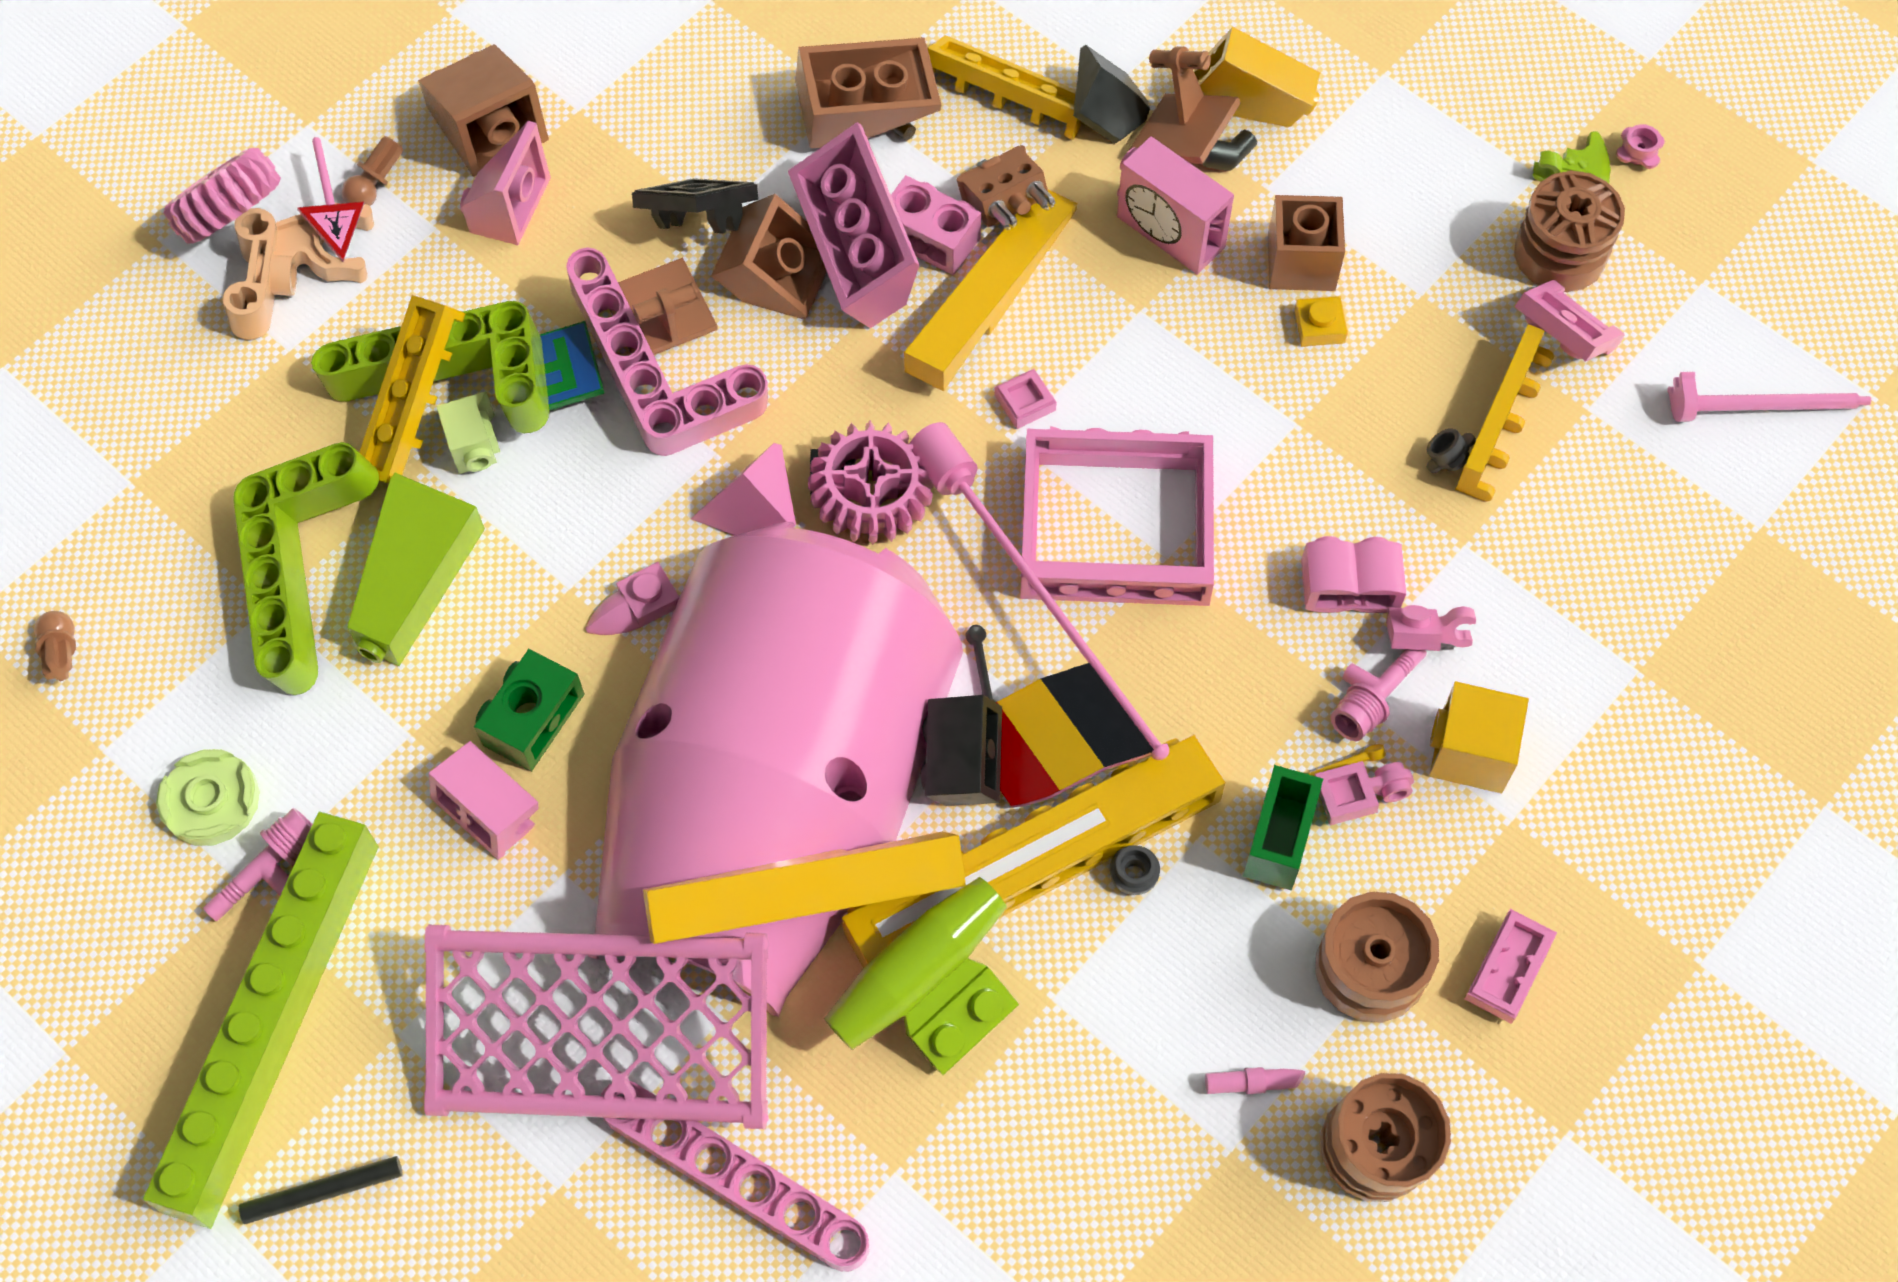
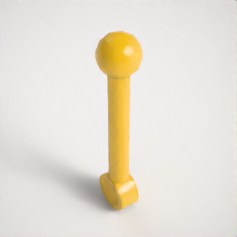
M1374 744L1365 748L1362 753L1307 774L1315 776V774L1361 761H1377L1384 758L1386 752L1382 744Z

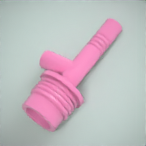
M1405 649L1400 657L1379 678L1351 663L1346 668L1342 677L1351 686L1330 716L1331 723L1336 731L1348 740L1359 741L1367 733L1372 732L1377 725L1385 722L1390 715L1389 706L1385 699L1425 658L1427 651Z
M293 807L283 818L279 817L278 821H275L267 830L263 829L260 834L269 845L229 882V885L225 886V889H222L203 907L205 912L215 921H219L233 907V904H236L262 878L280 896L289 875L278 863L284 859L294 866L312 827V823Z

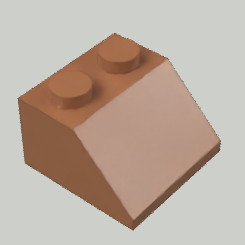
M776 194L743 206V215L739 228L736 231H731L711 276L744 303L800 319L806 318L827 273L808 222Z

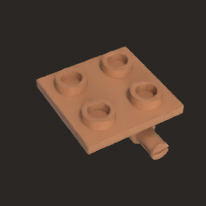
M1175 46L1172 50L1153 49L1151 51L1149 63L1152 64V68H1170L1172 70L1175 94L1165 93L1131 148H1139L1152 136L1187 162L1194 164L1204 163L1240 105L1238 97L1203 94L1193 69L1207 70L1209 68L1211 57L1208 55V51H1189L1185 46Z
M683 257L618 282L653 355L718 330L717 324ZM610 310L612 316L617 313L614 310ZM628 347L631 354L636 351V349Z

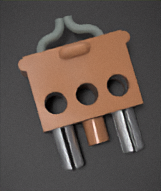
M1018 145L989 160L983 159L982 162L976 164L977 167L963 173L956 179L962 201L968 202L976 210L980 211L981 220L988 227L1000 223L1006 230H1011V227L1014 228L1017 224V220L1013 216L1014 214L1024 215L1028 213L1031 206L1035 203H1038L1044 210H1049V207L1053 208L1055 205V199L1048 192L1043 170L1027 155L1024 145Z

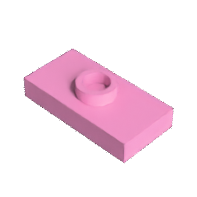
M1510 909L1479 968L1465 1000L1512 1024L1557 932Z

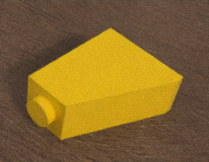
M1234 27L1209 51L1208 55L1211 57L1209 68L1207 70L1193 69L1204 95L1239 98L1240 105L1233 117L1291 127L1303 115L1308 116L1312 113L1320 97V93L1316 91L1320 72Z

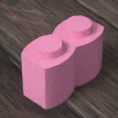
M1333 536L1320 537L1313 542L1306 543L1301 559L1306 610L1324 613L1349 610L1366 613H1387L1389 607H1402L1407 593L1402 545L1400 543L1387 541L1383 537H1369L1361 542L1351 543Z

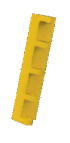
M944 35L927 48L934 75L936 69L957 77L956 91L964 94L970 83L995 93L992 104L994 107L1003 109L1007 99L1033 109L1030 118L1031 123L1040 125L1044 116L1047 115L1067 124L1065 137L1074 140L1077 136L1081 121L1073 116L1076 89L947 35Z
M415 295L411 296L359 451L361 455L377 468L379 480L388 484L394 473L403 474L411 448L421 449L423 440L415 438L426 403L436 404L438 397L431 395L430 391L441 359L450 362L452 352L444 349L453 322H463L466 314L449 306Z
M1527 325L1455 490L1482 501L1488 502L1493 499L1496 491L1495 488L1488 483L1480 481L1487 464L1498 469H1504L1509 462L1510 457L1507 453L1494 448L1502 429L1513 433H1520L1523 430L1525 420L1510 411L1518 394L1535 398L1540 391V384L1526 377L1531 363L1548 367L1553 361V352L1539 346L1545 330Z

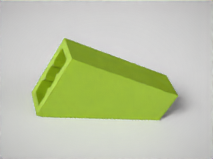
M398 473L393 474L389 481L347 626L357 645L356 650L359 654L375 663H381L382 660H386L397 666L401 665L485 530L476 506Z

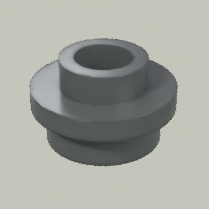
M1131 845L1120 849L1113 856L1110 863V877L1113 884L1120 891L1130 895H1141L1153 889L1158 882L1160 864L1157 857L1149 849L1138 845ZM1129 866H1138L1143 870L1144 874L1139 878H1131L1125 870Z

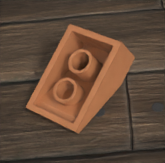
M925 37L798 47L795 83L810 148H821L856 122L862 125L866 137L869 139L941 110V101Z

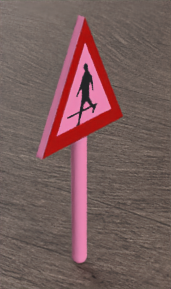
M314 137L312 143L326 205L297 207V210L341 261L344 262L364 202L335 204L321 139Z

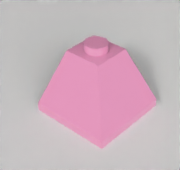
M528 121L478 172L471 188L468 187L463 192L460 209L464 213L470 233L519 245L551 178L537 123Z

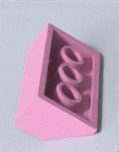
M856 122L788 170V173L842 311L872 328L907 304L919 263L861 124Z

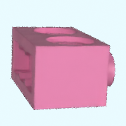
M905 175L892 192L891 197L917 258L954 276L981 239V212L966 201H958L939 192L933 185L927 182H919Z

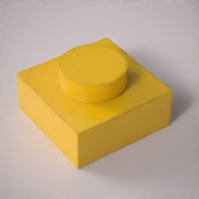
M1341 296L1296 300L1294 312L1301 347L1346 343L1348 331Z

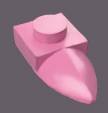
M656 562L617 582L618 591L609 596L595 610L585 629L588 633L597 635H615L633 631L674 611L680 597L659 562Z

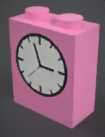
M1152 136L1139 148H1131L1120 163L1121 179L1117 192L1119 197L1117 217L1198 275L1226 247L1234 194Z

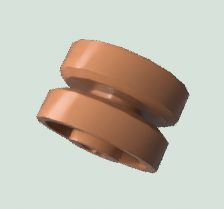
M1370 891L1351 897L1334 911L1316 952L1315 975L1323 995L1338 1011L1358 1021L1382 1023L1403 1016L1418 1003L1439 962V938L1431 919L1414 902L1395 893Z

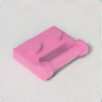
M1555 280L1524 292L1515 305V308L1526 315L1525 319L1529 325L1545 330V332H1548L1560 342L1564 352L1585 362L1602 353L1609 355L1617 348L1625 336V333L1616 326L1608 327L1564 293L1565 288Z

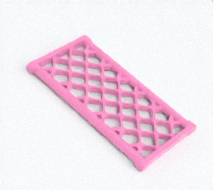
M427 925L425 930V1114L427 1116H448L450 1111L730 1122L743 1123L746 1129H766L769 1120L768 1100H766L767 959L769 947L767 933H746L744 938L689 937L653 944L650 942V936L460 931L451 930L449 925ZM444 951H452L455 961L460 966V973L447 987H444ZM465 952H473V953H472V956L469 957V956L466 955ZM485 952L503 953V958L511 970L509 977L497 989L492 988L477 971V965L483 959ZM515 953H523L522 958H518ZM535 954H554V960L561 969L560 978L548 990L542 989L527 972L528 965L534 959ZM566 955H574V958L570 960ZM586 955L605 956L606 964L612 970V978L599 992L593 991L578 974V968L585 960ZM617 956H625V960L620 961ZM637 957H656L657 964L664 973V979L651 993L642 991L629 976V969L635 963ZM668 958H677L675 963H672ZM688 958L708 959L709 966L716 975L715 982L702 995L694 993L681 979L680 972L686 965ZM720 959H729L728 964H723ZM740 960H751V996H748L732 979V973ZM466 976L470 977L485 993L484 1002L472 1014L467 1013L452 997L453 989ZM515 978H520L536 996L535 1003L522 1016L517 1015L502 998L503 990ZM566 979L573 981L587 998L585 1006L574 1017L567 1016L552 998L554 991ZM617 981H622L638 998V1005L625 1019L618 1018L603 1000L604 994ZM668 982L674 983L690 1001L689 1008L675 1021L670 1020L657 1007L654 1001L656 994ZM720 984L727 985L742 1002V1008L729 1022H722L706 1005V998ZM444 1003L460 1019L459 1027L447 1039H444ZM490 1003L495 1004L510 1020V1028L497 1041H493L477 1024V1017ZM540 1005H545L561 1022L560 1031L548 1043L542 1042L527 1025L529 1016ZM591 1007L598 1008L612 1024V1031L600 1044H593L578 1027V1020ZM642 1008L650 1010L664 1027L663 1034L651 1046L643 1045L629 1029L630 1020ZM693 1010L701 1011L716 1029L715 1035L702 1048L695 1047L680 1030V1024ZM745 1012H751V1050L747 1049L732 1033V1025ZM465 1029L471 1030L485 1046V1053L472 1066L466 1065L452 1049L453 1041ZM515 1031H520L536 1049L534 1057L523 1068L515 1066L502 1051V1044ZM566 1032L571 1033L587 1051L584 1060L573 1070L567 1069L552 1051L553 1045ZM616 1034L623 1035L638 1052V1058L625 1072L618 1071L603 1054L604 1046ZM667 1036L675 1037L690 1055L689 1061L676 1074L670 1073L654 1055L655 1048ZM721 1037L726 1038L742 1056L741 1063L727 1076L720 1074L706 1058V1051ZM444 1055L460 1072V1077L452 1090H443ZM490 1056L497 1058L510 1073V1080L505 1085L503 1092L484 1091V1085L477 1076V1069ZM540 1058H545L561 1076V1082L555 1088L553 1094L535 1093L532 1083L527 1078L528 1070ZM590 1060L598 1061L612 1077V1084L606 1090L604 1096L585 1095L584 1087L578 1080L579 1071ZM643 1061L648 1062L663 1078V1087L658 1091L656 1098L636 1097V1091L629 1082L630 1073ZM694 1063L700 1064L715 1080L716 1086L710 1093L708 1100L688 1099L686 1090L680 1084L681 1075ZM750 1065L751 1101H739V1095L732 1086V1078L744 1066ZM465 1086L470 1087L472 1091H464ZM515 1088L520 1089L522 1093L515 1092ZM569 1090L573 1095L565 1094V1091ZM621 1092L624 1097L616 1096V1093ZM672 1094L676 1097V1099L667 1098V1095ZM719 1096L726 1097L728 1101L719 1100Z

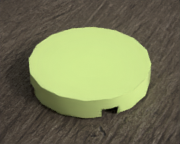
M204 749L184 756L174 764L176 768L170 772L168 777L165 775L158 786L156 805L161 821L177 839L194 846H214L233 839L249 825L258 809L260 790L255 774L243 760L222 749Z

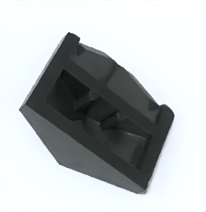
M1084 45L1080 48L1073 116L1116 144L1147 120L1150 111L1149 103L1125 71L1088 45Z

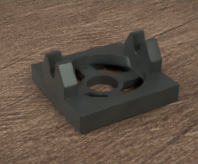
M692 178L637 189L635 192H632L633 208L651 209V216L659 229H670V223L671 226H682L686 212L699 213L706 211L707 221L714 233L721 234L726 233V229L730 231L738 230L743 215L742 203L758 200L757 184L745 181Z

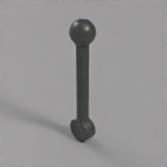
M972 625L966 632V640L974 648L982 695L997 702L992 696L982 644L986 638V631L980 625Z

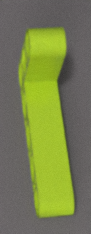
M505 301L463 311L466 313L463 322H453L444 349L452 352L450 362L441 359L434 381L493 368L495 395L511 427L516 432L523 434L538 431L549 419V403L542 340L526 306L517 301ZM401 326L330 342L316 350L311 360L312 368L328 394L334 400L344 402L379 394Z
M335 443L251 474L242 479L234 491L233 501L255 667L262 677L290 695H300L310 690L317 680L319 669L298 523L363 500L375 491L379 483L377 468L349 443Z

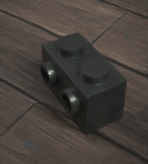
M985 695L928 699V715L924 719L922 726L923 736L927 742L926 763L923 764L921 769V783L925 790V796L944 806L1000 803L1002 706Z

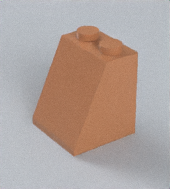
M495 44L474 52L468 57L436 70L418 80L428 110L473 177L528 121L537 123L541 143L549 140L534 82Z

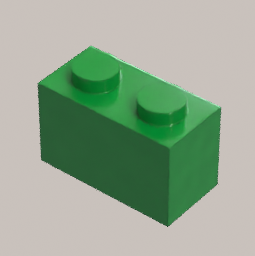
M1274 765L1243 877L1292 891L1300 869L1323 778Z

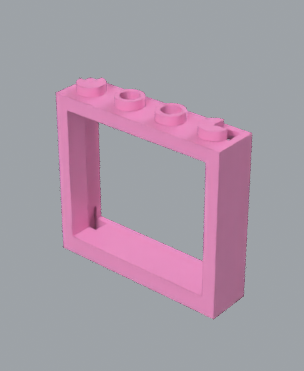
M1050 426V429H1027L1022 558L1054 600L1210 606L1214 587L1213 435L1189 434V431L1178 434L1153 433L1143 429L1132 432H1112L1101 428H1089L1085 431L1061 430ZM1039 465L1195 470V566L1036 561ZM1021 573L1020 599L1041 600Z

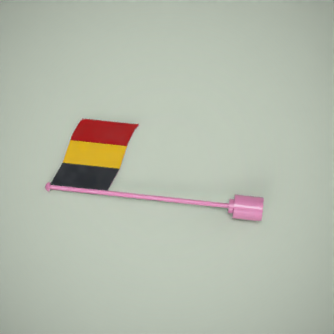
M937 422L920 430L913 437L910 444H913L912 452L914 455L920 456V467L922 470L928 471L929 480L942 495L964 494L1088 662L1040 678L996 702L1002 706L1000 791L1010 806L1013 808L1027 806L1050 799L1106 769L1150 755L1156 760L1165 759L1169 754L1168 744H1161L970 488L977 473V464L947 424Z

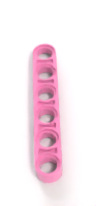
M629 1081L636 1091V1097L656 1098V1095L635 1082ZM609 1084V1085L602 1091L601 1096H604V1095H605L606 1090L610 1087L611 1084ZM603 1117L605 1123L618 1134L828 1266L839 1271H852L859 1268L866 1261L869 1254V1237L861 1223L698 1121L673 1120L681 1125L682 1135L676 1144L670 1147H662L653 1141V1131L664 1120L630 1118L619 1120ZM708 1147L719 1148L726 1154L724 1167L715 1174H704L696 1167V1159L699 1153ZM759 1174L765 1176L770 1182L768 1195L759 1202L746 1201L740 1194L742 1182L751 1175ZM797 1202H805L815 1210L813 1223L804 1230L796 1231L791 1229L785 1223L787 1209ZM842 1230L854 1232L861 1241L859 1251L849 1259H840L832 1254L830 1250L832 1237Z

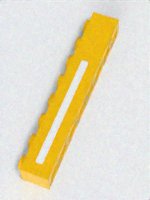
M1195 735L1179 741L1177 738L1165 742L1169 746V754L1165 759L1156 760L1149 757L1138 764L1135 760L1122 764L1112 772L1111 778L1097 785L1086 783L1070 793L1068 800L1053 808L1050 805L1039 807L1025 818L1024 823L1009 831L1007 828L997 829L984 837L980 846L966 853L961 851L966 885L978 877L984 879L999 894L1007 906V909L1000 916L1001 918L1111 860L1120 849L1126 846L1139 845L1221 802L1226 782ZM963 887L849 908L848 914L842 917L844 934L862 967L864 968L925 911Z

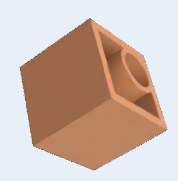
M1275 195L1268 231L1269 289L1336 291L1345 255L1343 197Z

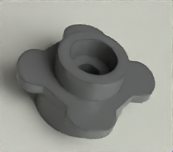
M1453 428L1437 433L1427 445V454L1431 458L1427 463V469L1431 473H1437L1441 469L1456 471L1462 468L1469 458V448L1476 442L1474 435L1468 432L1461 436Z

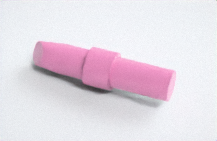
M1263 1067L1244 1068V1071L1206 1073L1207 1094L1234 1092L1260 1094L1266 1093V1090L1297 1088L1302 1082L1306 1071L1284 1068L1264 1070Z

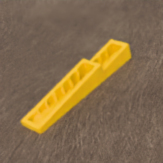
M1048 189V192L1055 199L1053 208L1049 207V210H1044L1038 203H1035L1031 206L1028 213L1024 215L1017 213L1014 216L1017 220L1016 226L1014 228L1011 227V230L1004 228L904 351L905 372L945 391L984 333L990 336L1076 212L1077 203Z
M941 831L850 851L837 849L643 889L650 942L657 944L966 886L960 837L957 834Z

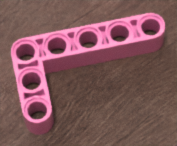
M593 248L578 249L571 254L566 267L572 295L645 445L651 452L662 456L672 455L763 415L768 405V382L763 371L754 365L745 364L734 367L672 393L605 256ZM591 272L598 274V276L592 280L580 279V276H582L585 273ZM609 309L617 312L609 318L598 316L603 310ZM623 347L636 349L633 354L628 356L616 354L617 350ZM646 384L655 387L654 391L645 395L634 392L640 385ZM743 388H753L758 392L749 398L741 397L737 394ZM703 405L716 408L714 413L706 416L695 412L698 407ZM659 423H670L674 426L671 431L663 434L652 430Z

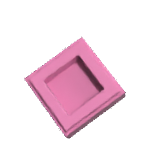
M1035 369L995 387L994 396L1016 429L1056 411L1057 402Z

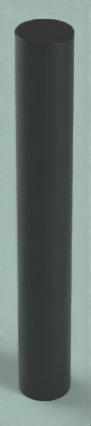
M394 1156L240 1203V1218L244 1225L399 1178L403 1176L402 1166L399 1157Z

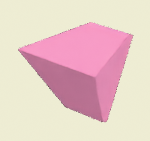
M773 443L691 519L732 535H739L783 522H794L795 526L796 522L782 445Z

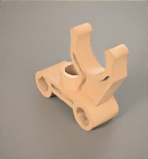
M364 205L356 228L369 231L374 227L373 213L369 205ZM250 208L247 212L237 217L234 222L241 254L245 261L249 263L246 281L236 282L225 290L223 305L230 329L234 335L245 340L257 339L264 336L270 328L275 295L294 296L299 265H308L317 276L326 281H355L363 283L368 277L365 260L362 257L344 259V262H342L340 258L327 253L322 247L324 240L301 214L275 222L274 217L267 210Z

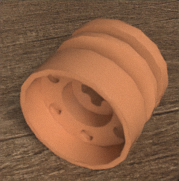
M1566 171L1555 173L1541 181L1531 195L1529 206L1525 212V219L1521 223L1515 240L1514 256L1519 269L1531 282L1539 286L1552 280L1557 281L1565 288L1564 292L1582 290L1596 282L1607 265L1612 253V247L1616 243L1618 234L1624 224L1625 207L1619 193L1607 181L1585 172Z
M1379 1073L1361 1080L1327 1114L1320 1132L1321 1157L1330 1177L1346 1193L1364 1201L1389 1202L1410 1193L1417 1186L1427 1181L1444 1164L1451 1145L1450 1119L1441 1099L1425 1083L1400 1073ZM1375 1133L1380 1134V1143L1388 1145V1148L1382 1153L1377 1152V1143L1369 1140Z

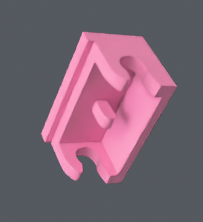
M471 741L428 773L431 799L497 860L502 858L506 851L521 840L535 825L529 818L538 810V801Z

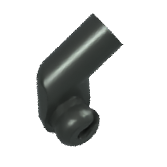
M1242 130L1231 142L1217 140L1204 163L1200 165L1224 171L1232 170L1255 148L1257 139L1250 131Z

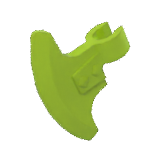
M1592 131L1588 135L1585 149L1575 150L1567 148L1563 153V159L1554 151H1541L1539 162H1534L1532 177L1541 182L1555 173L1578 171L1591 173L1609 183L1611 171L1609 154L1600 133Z

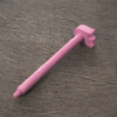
M1680 372L1679 377L1673 378L1674 386L1667 389L1672 415L1677 422L1693 421L1697 411L1857 409L1859 405L1871 404L1870 396H1859L1858 393L1698 395L1695 372Z

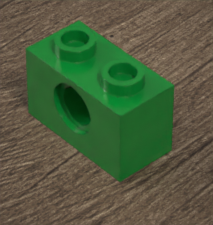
M528 648L520 661H514L509 666L503 678V685L493 700L489 699L484 702L477 713L474 728L482 745L532 772L585 695L578 674ZM523 704H536V706L529 712H516L517 709Z

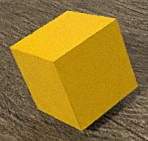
M1455 681L1443 709L1438 708L1430 737V747H1434L1429 777L1502 794L1518 765L1529 698Z

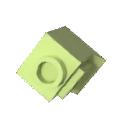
M487 391L436 406L459 474L469 471H482L497 463L494 454L501 451L491 423L495 414Z

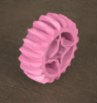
M248 148L186 188V190L165 206L163 214L168 219V224L177 236L180 235L186 243H196L222 229L225 225L258 204L259 201L276 189L281 177L276 172V167L269 157L265 156L259 148Z
M869 420L865 426V431H859L851 423L847 427V436L834 431L831 435V444L821 442L818 448V457L813 458L810 464V472L812 474L808 477V489L813 492L811 494V503L814 508H821L820 519L822 522L834 520L833 530L836 535L848 528L851 530L850 538L853 542L860 537L861 533L868 534V539L872 545L877 541L878 534L884 533L886 538L892 542L896 537V528L908 534L912 530V520L921 522L924 518V507H929L932 502L933 493L931 488L934 485L929 480L928 471L922 470L920 467V456H915L912 452L913 443L908 444L909 435L906 430L894 436L892 435V427L889 422L883 427L882 431L874 430V425ZM850 459H861L855 465L845 466V463ZM883 460H886V461L892 463L893 465L887 464V463H885ZM869 470H872V480L877 482L874 488V495L870 493V484L866 483ZM847 499L855 500L859 502L862 506L856 505L848 501ZM888 499H898L889 505L880 507Z

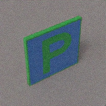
M586 321L540 334L549 411L605 394Z

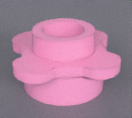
M1645 124L1625 128L1621 134V138L1624 140L1623 145L1617 150V158L1624 163L1631 162L1636 165H1643L1647 169L1657 167L1660 162L1658 151L1665 142L1658 130Z

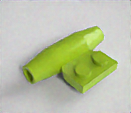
M978 877L928 909L861 970L824 1017V1020L836 1035L853 1050L903 1017L906 1035L932 1066L944 1075L1019 1006V1003L988 966L968 958L1007 909L1005 902L984 879Z

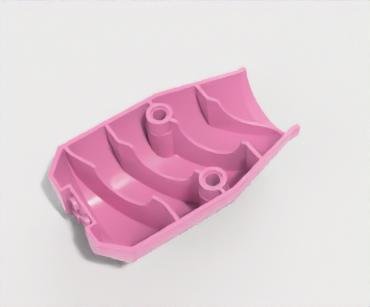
M794 522L778 523L713 542L699 553L612 757L594 934L649 936L643 889L837 849L850 851L896 841L926 758L927 742L923 736L922 726L924 719L928 715V699L946 698L948 696L963 654L959 635L924 578L909 563L887 548H884L878 554L863 546L832 535L797 529L794 526ZM849 908L695 937L744 938L746 933H767L769 941L767 1010L770 1015L779 1017L786 997L839 927L842 917L848 914ZM588 955V957L596 960L599 958V956ZM688 958L687 963L715 974L709 966L708 959ZM720 959L723 964H728L729 959ZM740 960L732 973V979L740 988L750 994L751 960Z

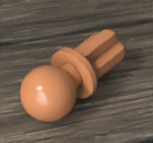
M383 137L364 164L360 161L357 163L364 170L361 175L349 177L343 183L341 189L343 201L345 203L364 202V205L371 206L377 196L375 185L378 181L385 185L388 184V181L384 178L402 154V146L390 137Z
M48 611L42 614L35 623L34 632L37 638L35 650L42 661L43 675L48 680L57 678L61 682L69 678V671L73 668L72 655L76 651V640L73 637L75 626L67 614L61 611Z

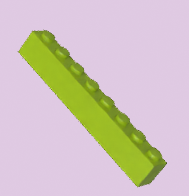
M318 811L142 1199L162 1214L212 1229L379 848L365 824Z

